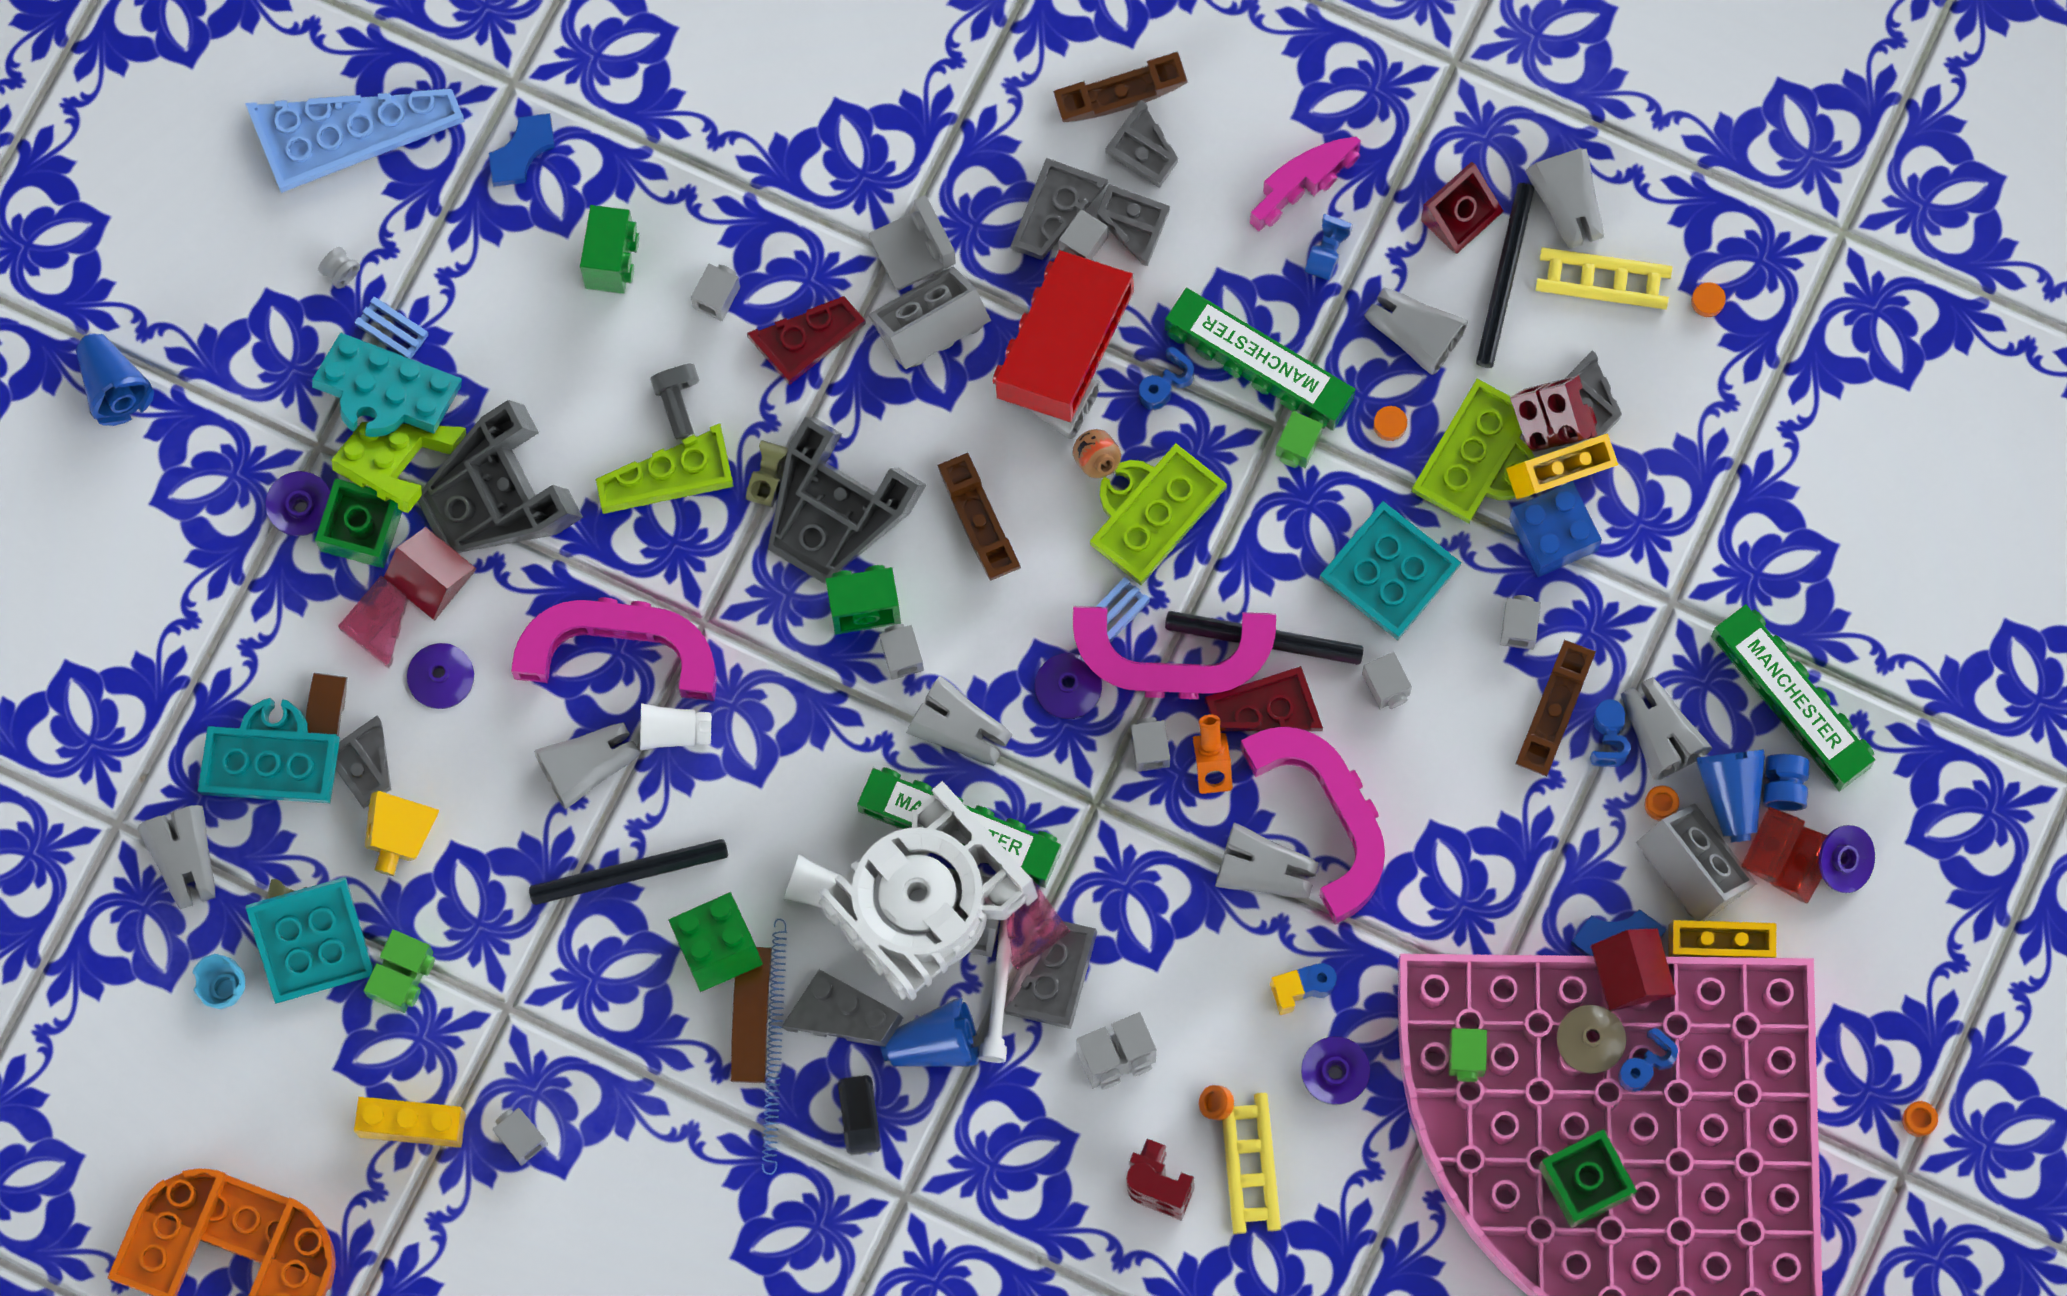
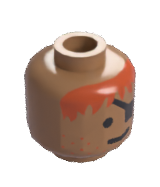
M1092 429L1086 431L1078 437L1073 446L1072 454L1076 463L1085 474L1092 478L1098 479L1112 474L1121 461L1119 446L1104 430Z

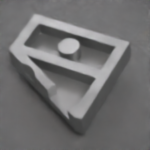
M1140 100L1105 148L1107 155L1159 188L1178 163L1176 153L1171 145L1166 142L1164 133L1159 125L1155 123L1146 103Z
M1108 184L1097 211V218L1108 226L1113 235L1143 265L1148 266L1170 212V206Z
M1592 350L1566 378L1579 375L1583 387L1579 390L1583 404L1593 408L1597 420V425L1595 426L1597 436L1595 437L1606 434L1620 420L1622 413L1617 401L1611 395L1609 382L1603 376L1597 362L1598 356Z
M378 715L339 742L335 770L363 809L369 805L371 793L376 791L387 793L391 790L383 727Z

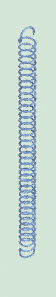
M783 919L775 920L774 928L776 927V922L778 920H781L785 924V931L775 932L772 934V936L776 938L772 940V943L776 945L772 946V949L775 951L771 953V955L775 957L772 958L771 961L775 964L771 965V968L774 969L773 971H771V975H773L774 977H772L770 980L774 983L770 984V987L773 988L770 991V993L773 996H771L769 999L773 1002L769 1004V1006L772 1007V1009H770L769 1012L773 1015H770L768 1017L770 1020H772L768 1023V1025L771 1026V1028H769L768 1031L772 1034H769L767 1036L769 1039H771L767 1042V1044L770 1045V1047H768L767 1050L772 1053L767 1054V1057L770 1058L766 1061L767 1064L770 1065L766 1067V1069L770 1071L767 1074L781 1073V1071H773L768 1069L769 1067L775 1066L781 1067V1065L768 1063V1061L782 1059L769 1057L768 1055L782 1053L769 1050V1048L782 1047L772 1045L769 1043L772 1041H782V1039H774L769 1036L783 1034L770 1031V1029L783 1028L782 1026H773L770 1024L772 1022H783V1020L770 1018L771 1016L784 1015L771 1012V1010L774 1009H784L783 1007L771 1006V1004L773 1003H784V1001H776L771 999L772 997L777 996L784 997V995L772 993V991L775 990H785L784 988H775L771 986L774 984H785V982H777L772 980L773 978L778 977L785 978V976L772 974V972L776 971H786L785 969H776L772 967L774 965H786V963H778L773 961L774 959L778 958L786 959V957L773 955V953L776 952H787L786 950H777L773 948L775 946H787L786 944H778L774 942L775 940L780 939L787 940V938H780L774 936V934L778 933H788L786 932V923ZM766 1074V1076L769 1077V1079L766 1080V1083H768V1084H770V1085H767V1086L765 1087L767 1090H769L768 1092L765 1093V1095L769 1097V1098H766V1099H765V1102H767V1103H769V1104H767V1105L764 1106L766 1109H768V1111H765L764 1114H765L766 1116H769V1117L764 1118V1121L767 1122V1123L764 1124L763 1126H764V1128H766V1129H768V1130H765V1131L763 1132L765 1135H767V1136H765V1137L763 1138V1140L767 1142V1143H764V1144H763V1147H765V1148H767V1149H765V1150L762 1151V1153L766 1154V1156H763L762 1159H763L764 1161H767V1162L775 1163V1170H774L772 1173H767V1172L764 1170V1164H762V1170H763L764 1173H766V1174H768V1175H772V1174H774V1173L776 1172L777 1162H776V1161H771V1160H766V1159H764V1158H765V1157H770V1156H777V1155L768 1154V1153H765L764 1151H767V1150H777V1148H770V1147H766V1146H764V1145H765V1144L778 1143V1142L768 1141V1140H765V1138H768V1137H778V1135H770V1134H767V1133H765V1132H767V1131H778V1129L768 1128V1127H765V1126H766V1125H770V1124H779V1123H778V1122H770V1121H767V1120H765V1119H768V1118H779V1116H772V1115L766 1114L767 1112L779 1111V1110L770 1109V1108H767L766 1106H769V1105H779V1103H772V1102H768V1101H766V1100H768V1099H774V1098H778V1099H779L780 1097L770 1096V1095H767V1093H770V1092H780V1090H772V1089H768L767 1087H769V1086H780V1084H774V1083H770V1082H767V1081H768V1080H772V1079H781V1078H779V1077H771V1076H768V1075Z

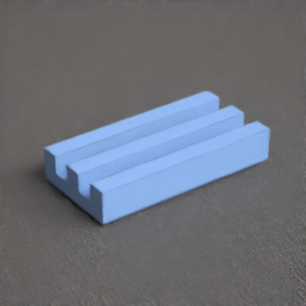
M374 296L370 301L369 307H365L362 311L363 315L356 319L355 325L399 355L411 359L428 337V332ZM378 309L418 337L414 339L375 313V311ZM369 319H372L411 345L410 348L406 349L367 322Z
M1126 577L1096 606L1109 607L1125 589L1128 591L1109 611L1107 615L1108 625L1134 597L1138 600L1108 631L1107 634L1110 642L1150 602V598L1145 594L1143 595L1140 589L1133 586Z

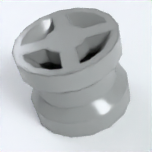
M337 247L324 257L318 267V271L323 276H329L332 279V284L337 289H341L354 279L360 269V264L356 260L347 258L346 251L341 247Z

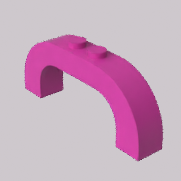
M602 597L598 598V601L575 600L557 604L540 613L528 624L521 634L514 651L511 672L515 680L548 683L551 660L556 649L564 641L572 637L592 635L661 643L675 651L681 660L682 666L679 683L681 697L715 701L716 668L711 649L703 634L683 616L666 609L651 607L650 603L643 601H632L631 605L618 604V601L612 598Z
M1073 607L1075 642L1080 655L1089 668L1097 676L1114 686L1127 690L1145 691V697L1165 698V692H1179L1178 698L1199 699V693H1219L1234 689L1247 682L1262 668L1270 655L1275 640L1276 613L1242 612L1240 643L1235 652L1220 663L1205 665L1135 662L1119 655L1109 641L1107 634L1108 607Z
M1291 727L1270 728L1241 740L1240 749L1255 777L1280 766L1294 765L1308 770L1320 783L1352 842L1355 851V861L1351 869L1344 876L1321 887L1319 896L1335 925L1356 914L1368 903L1376 891L1385 860L1384 840L1381 829L1375 819L1379 815L1371 799L1365 801L1359 790L1363 788L1358 774L1354 769L1349 771L1342 757L1327 741L1306 730Z

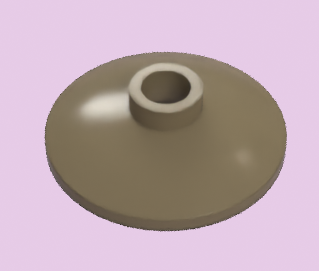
M1584 1005L1570 1011L1561 1021L1557 1031V1046L1564 1061L1572 1068L1583 1073H1601L1612 1068L1622 1057L1626 1046V1033L1620 1019L1613 1012L1598 1005ZM1589 1031H1594L1598 1034L1599 1040L1597 1042H1590L1586 1034Z

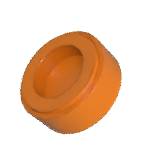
M1712 282L1702 283L1694 290L1691 299L1692 307L1696 313L1703 317H1713L1722 311L1726 296L1724 290L1719 285Z
M1386 406L1376 413L1374 430L1381 439L1395 441L1404 435L1407 428V417L1400 408Z
M1660 785L1648 792L1644 806L1651 818L1661 821L1676 813L1680 802L1677 793L1672 788Z
M1210 1085L1202 1091L1199 1098L1200 1111L1208 1119L1224 1120L1231 1114L1234 1107V1097L1231 1091L1224 1086Z
M1917 1101L1905 1109L1902 1115V1124L1910 1135L1925 1137L1936 1128L1938 1114L1931 1104Z

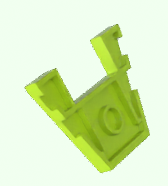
M361 422L331 459L332 470L362 488L366 485L377 491V497L384 501H388L390 498L398 503V509L409 513L422 496L421 485L397 479L422 447L451 455L465 438L466 428L438 426L433 434L409 424H401L396 431L385 436L367 437L365 432L366 425L369 422Z

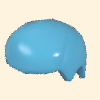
M212 954L203 957L193 969V974L196 978L194 992L206 1006L220 1010L233 1006L245 990V974L236 961L229 957Z

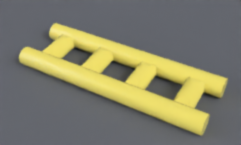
M1541 247L1540 260L1549 261L1547 279L1537 278L1535 291L1667 310L1669 297L1659 295L1661 278L1671 279L1673 266ZM1562 264L1582 266L1580 284L1560 281ZM1595 268L1615 271L1613 289L1593 286ZM1628 273L1648 276L1646 293L1626 291Z
M1268 1093L1254 1094L1255 1105L1235 1106L1231 1114L1222 1120L1233 1234L1247 1233L1246 1222L1267 1221V1231L1281 1230ZM1256 1118L1258 1139L1238 1140L1236 1120ZM1260 1152L1262 1173L1241 1174L1239 1154ZM1263 1186L1265 1207L1244 1209L1242 1188Z

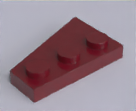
M842 296L808 309L806 313L787 320L785 318L775 322V325L762 330L750 331L747 333V337L790 385L863 327L866 321L847 298Z
M1301 666L1205 697L1210 715H1216L1220 718V731H1263L1277 727L1323 731L1321 720Z

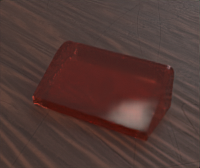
M1768 807L1741 868L1769 883L1777 881L1805 821Z
M1802 826L1774 876L1771 885L1801 902L1808 903L1822 879L1819 868V854L1822 844L1828 835Z

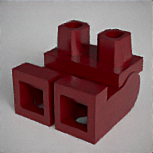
M1579 375L1525 388L1510 397L1524 439L1532 451L1549 449L1597 436L1595 429L1597 420L1593 408L1583 404L1579 390L1583 387Z
M1146 1139L1141 1154L1133 1152L1129 1161L1130 1169L1126 1176L1128 1195L1134 1202L1182 1221L1194 1192V1177L1182 1172L1178 1181L1167 1177L1166 1166L1163 1164L1167 1155L1165 1152L1166 1146Z

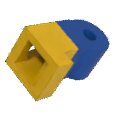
M1319 963L1272 977L1270 986L1280 1016L1293 1012L1295 1001L1311 996L1325 998L1330 995L1337 980L1335 970L1328 964Z

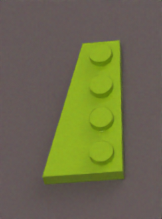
M721 424L710 427V431L697 437L695 434L682 440L681 444L666 451L664 448L652 453V457L637 463L634 461L596 478L603 514L734 487Z

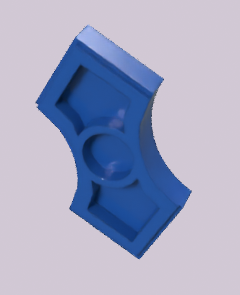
M550 113L518 117L517 130L511 141L501 149L489 152L493 187L526 183L527 171L532 161L539 154L555 148Z
M1640 909L1631 917L1617 922L1603 921L1591 915L1571 941V945L1586 956H1593L1592 944L1625 930L1658 929L1661 938L1667 929Z

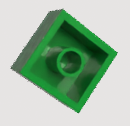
M590 205L580 263V270L586 289L625 294L626 283H632L634 264H631V253H637L639 233H636L637 222L632 221L630 210Z
M335 478L315 541L321 552L384 568L403 511L398 509V503L390 498L388 501H384L377 497V491L370 487L364 486L362 488L355 483Z
M873 565L867 567L865 572L852 574L851 571L845 570L832 574V577L825 578L835 635L901 624L892 567L885 568L884 565Z
M731 892L668 919L700 993L763 965L753 938Z
M1604 1129L1543 1159L1539 1165V1169L1571 1229L1632 1199L1637 1192Z

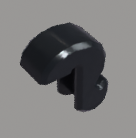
M869 1075L840 1079L838 1090L847 1153L852 1156L879 1152L881 1141L872 1078Z

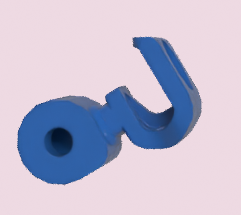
M1324 213L1322 218L1324 236L1320 245H1313L1305 272L1330 281L1340 256L1336 250L1340 243L1350 236L1352 223Z
M1174 347L1166 349V358L1180 368L1183 373L1177 375L1166 368L1163 371V377L1152 375L1142 380L1139 386V399L1143 407L1148 410H1159L1169 402L1172 385L1182 389L1190 386L1193 382V363Z
M1604 700L1596 708L1593 723L1597 731L1604 734L1602 744L1614 746L1618 752L1593 751L1590 760L1594 766L1619 767L1626 762L1631 750V745L1627 738L1618 735L1622 732L1625 724V710L1622 704L1616 700Z
M1657 1028L1649 1030L1647 1037L1661 1047L1666 1054L1658 1056L1648 1050L1643 1056L1644 1059L1632 1058L1624 1062L1619 1071L1618 1080L1623 1089L1628 1092H1638L1645 1088L1654 1075L1653 1067L1658 1070H1665L1672 1067L1677 1059V1045Z

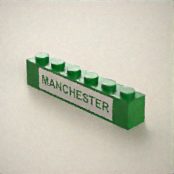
M1187 287L1165 319V330L1168 331L1167 335L1180 344L1188 343L1196 348V353L1208 361L1216 360L1224 365V370L1236 378H1240V376L1252 382L1251 385L1260 393L1265 395L1271 393L1280 399V403L1285 408L1295 412L1297 410L1309 416V418L1322 423L1323 429L1327 427L1334 431L1354 400L1355 388Z
M1745 604L1716 626L1711 638L1840 792L1872 767L1875 762L1873 749L1864 739L1859 740L1851 731L1853 727L1848 718L1842 713L1837 714L1830 706L1831 700L1821 687L1816 688L1808 679L1809 673L1799 661L1794 662L1786 653L1788 649L1783 640L1777 635L1772 636L1766 629V621L1763 616L1755 609L1751 611Z
M883 767L881 771L873 768L857 803L858 812L901 830L912 828L913 812L934 795L932 787L918 780L910 783L900 779L901 774L886 767ZM957 796V798L963 803V799ZM965 805L1031 877L1033 883L1046 888L1061 853V844L1057 842V838L1044 831H1039L1038 834L1025 829V824L1015 819L1007 818V821L996 818L993 811L983 806L977 805L974 809ZM955 830L950 835L964 846L969 843L960 830Z

